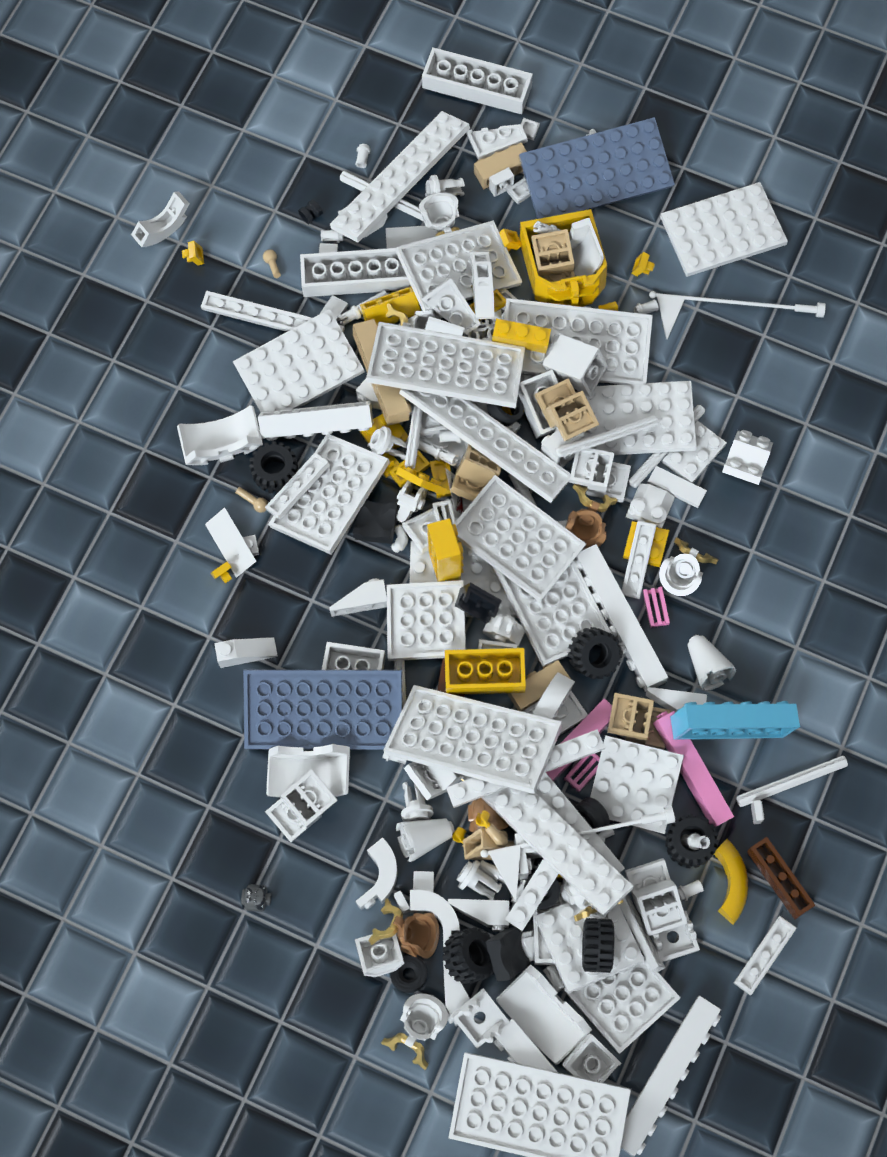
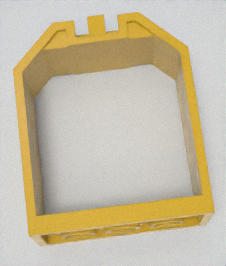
M592 210L520 222L521 250L535 300L565 305L564 302L570 301L571 306L579 307L578 302L582 299L583 306L593 304L606 286L607 262ZM590 218L604 256L602 265L597 273L561 279L556 282H549L538 276L531 250L533 246L531 236L539 234L533 231V229H537L533 228L534 224L540 221L549 226L555 225L560 230L568 229V232H570L572 223Z

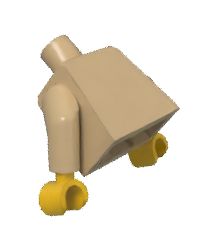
M485 810L482 811V814L478 813L476 817V824L485 828L481 827L467 838H464L466 831L461 827H457L452 835L455 842L463 844L466 860H492L490 855L483 858L480 854L481 851L515 845L513 841H508L506 831H500L493 823L490 824L488 822L490 814Z

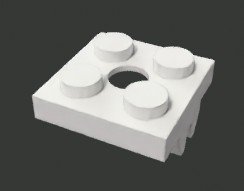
M684 911L687 924L651 935L653 944L662 962L700 950L696 940V932L693 930V923L689 920L687 911ZM670 931H675L679 935V940L676 943H670L667 940V934Z
M484 988L451 1014L452 1018L476 1048H479L485 1042L492 1043L493 1037L495 1035L499 1037L502 1032L501 1029L509 1023V1020ZM477 1012L485 1014V1020L482 1023L474 1021V1015Z

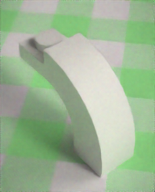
M174 192L165 209L153 219L138 221L131 235L141 247L151 246L163 241L183 224L187 218L184 213L190 203L180 192Z
M557 672L532 714L554 719L568 697L575 681Z
M383 837L367 850L369 856L379 868V876L376 884L356 900V904L361 910L371 908L376 903V898L383 904L385 899L389 898L396 885V859L391 847Z
M410 890V912L433 913L442 925L443 947H446L444 943L452 933L460 932L458 918L454 909L443 897L426 890Z

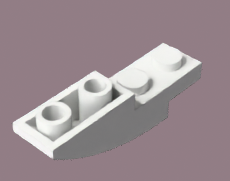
M471 252L475 318L494 319L493 277L489 252Z

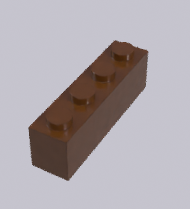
M767 837L750 847L747 851L748 855L794 920L815 906L812 899Z

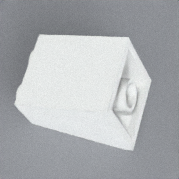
M562 334L554 342L553 348L549 355L545 357L543 364L546 372L553 369L556 379L560 381L569 378L574 389L579 392L583 390L584 394L589 397L608 367L599 348Z

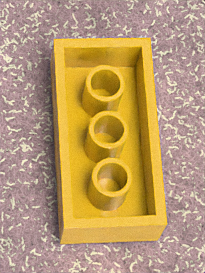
M450 518L427 524L428 552L437 582L461 580V573H464L462 561L464 560V552L461 542H458L456 525L451 524Z
M524 648L445 650L446 693L452 695L525 693Z

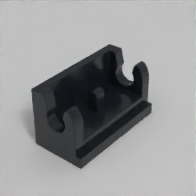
M470 582L460 588L455 607L487 624L491 617H496L502 600Z

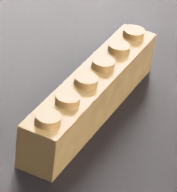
M374 319L353 324V337L367 373L378 327ZM371 383L387 426L408 421L409 413L412 412L409 401L406 402L405 397L399 394L401 388Z

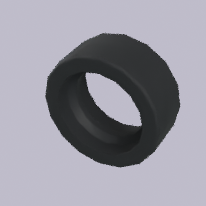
M517 397L516 408L509 407L512 415L505 413L499 405L487 403L489 415L504 426L513 425L523 415L524 408L519 397Z

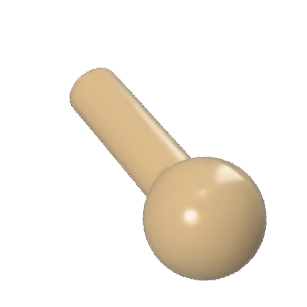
M266 250L263 254V260L269 264L274 278H279L281 274L276 264L277 254L274 250Z
M238 487L235 492L236 494L253 504L257 512L262 513L266 511L265 506L268 504L266 499L256 498L241 487Z

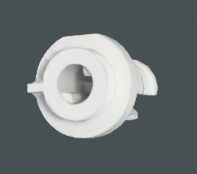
M431 175L429 180L426 181L425 196L435 193H450L455 196H464V192L461 190V187L465 186L463 178L458 180H439L437 175Z
M382 426L380 429L375 430L367 447L371 448V451L376 454L382 455L385 452L405 460L406 455L392 447L393 444L407 448L408 442L392 436L390 428Z
M404 782L402 786L405 790L406 808L401 811L402 820L405 822L429 820L433 815L432 806L426 805L425 798L416 785L417 800H413L411 788L407 782Z
M475 860L473 863L468 861L458 874L457 881L460 882L458 887L463 890L468 886L480 895L493 900L495 892L486 886L498 893L502 884H498L492 877L478 869L479 861Z

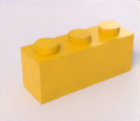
M411 286L360 304L364 320L374 319L377 326L379 322L393 324L400 320L398 316L386 317L388 303L392 304L396 311L406 314L407 317L414 316L415 311H421Z
M496 318L492 341L525 347V350L546 354L551 329Z

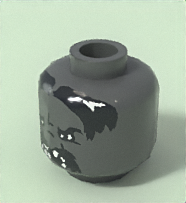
M249 884L246 889L242 890L241 905H244L248 911L263 912L266 906L271 904L272 893H268L265 885Z

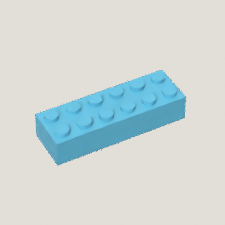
M750 701L740 704H734V702H724L722 704L706 702L703 705H697L696 702H688L670 716L674 740L784 738L800 727L797 704H789L788 701H781L776 704H770L769 701L752 704Z

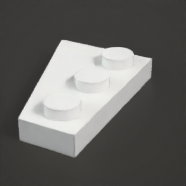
M521 124L500 126L498 129L491 130L481 128V131H472L471 129L466 132L478 160L490 157L495 152L508 149L511 145L528 142Z

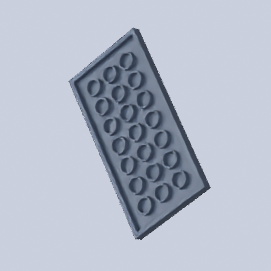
M655 117L519 154L537 219L594 209L671 188L675 185Z
M243 670L244 749H270L276 746L313 749L314 747L336 744L348 746L350 749L384 750L402 711V670Z

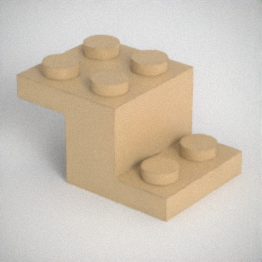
M568 229L531 236L538 276L549 282L575 277L574 259Z
M569 378L534 395L550 428L552 429L557 426L564 442L599 425L583 390L576 393Z
M468 444L466 453L456 469L450 492L473 501L494 475L497 477L500 475L501 467Z
M615 693L607 733L626 736V741L664 750L665 744L653 723L658 720L656 716L665 711L669 714L671 710L653 707L654 700Z

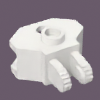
M407 480L397 495L399 500L397 504L400 505L396 517L399 522L408 521L413 512H418V510L423 508L428 489L421 487L416 495L412 494L414 483Z
M499 614L495 618L491 617L489 623L483 629V634L496 642L517 644V648H519L525 630L522 625L515 621L514 617L507 614L504 616Z

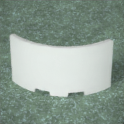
M586 218L572 223L569 232L575 277L595 274L604 259L590 218Z
M248 406L244 410L220 420L199 424H179L177 426L186 465H208V461L218 459L220 462L234 459L236 454L244 452L246 455L256 450L260 445H263L254 406Z
M331 744L314 747L313 751H304L303 747L276 746L270 748L268 754L267 796L280 797L310 770L317 775L334 797L348 794L350 747Z
M530 965L496 998V1001L508 1016L518 1024L529 1039L557 1065L592 1029L583 1017L557 995L558 992L546 978Z

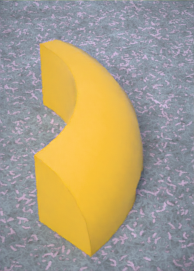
M726 839L714 853L721 862L728 879L726 897L718 912L734 925L746 904L748 877L745 864L738 850Z

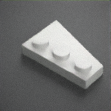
M451 278L420 298L421 301L448 322L464 327L463 333L465 335L481 325Z

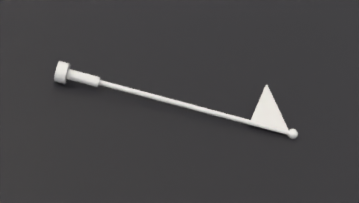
M654 291L649 293L650 298L657 297L666 339H668L684 300L794 309L796 312L816 313V317L824 318L825 303L819 302L817 306L800 304L791 306L659 294Z
M672 806L663 808L661 813L642 816L638 820L577 833L579 835H586L639 823L644 825L663 820L666 821V824L675 822V816ZM523 843L489 851L482 850L481 856L486 858L490 855L513 899L516 901L520 849L530 845Z

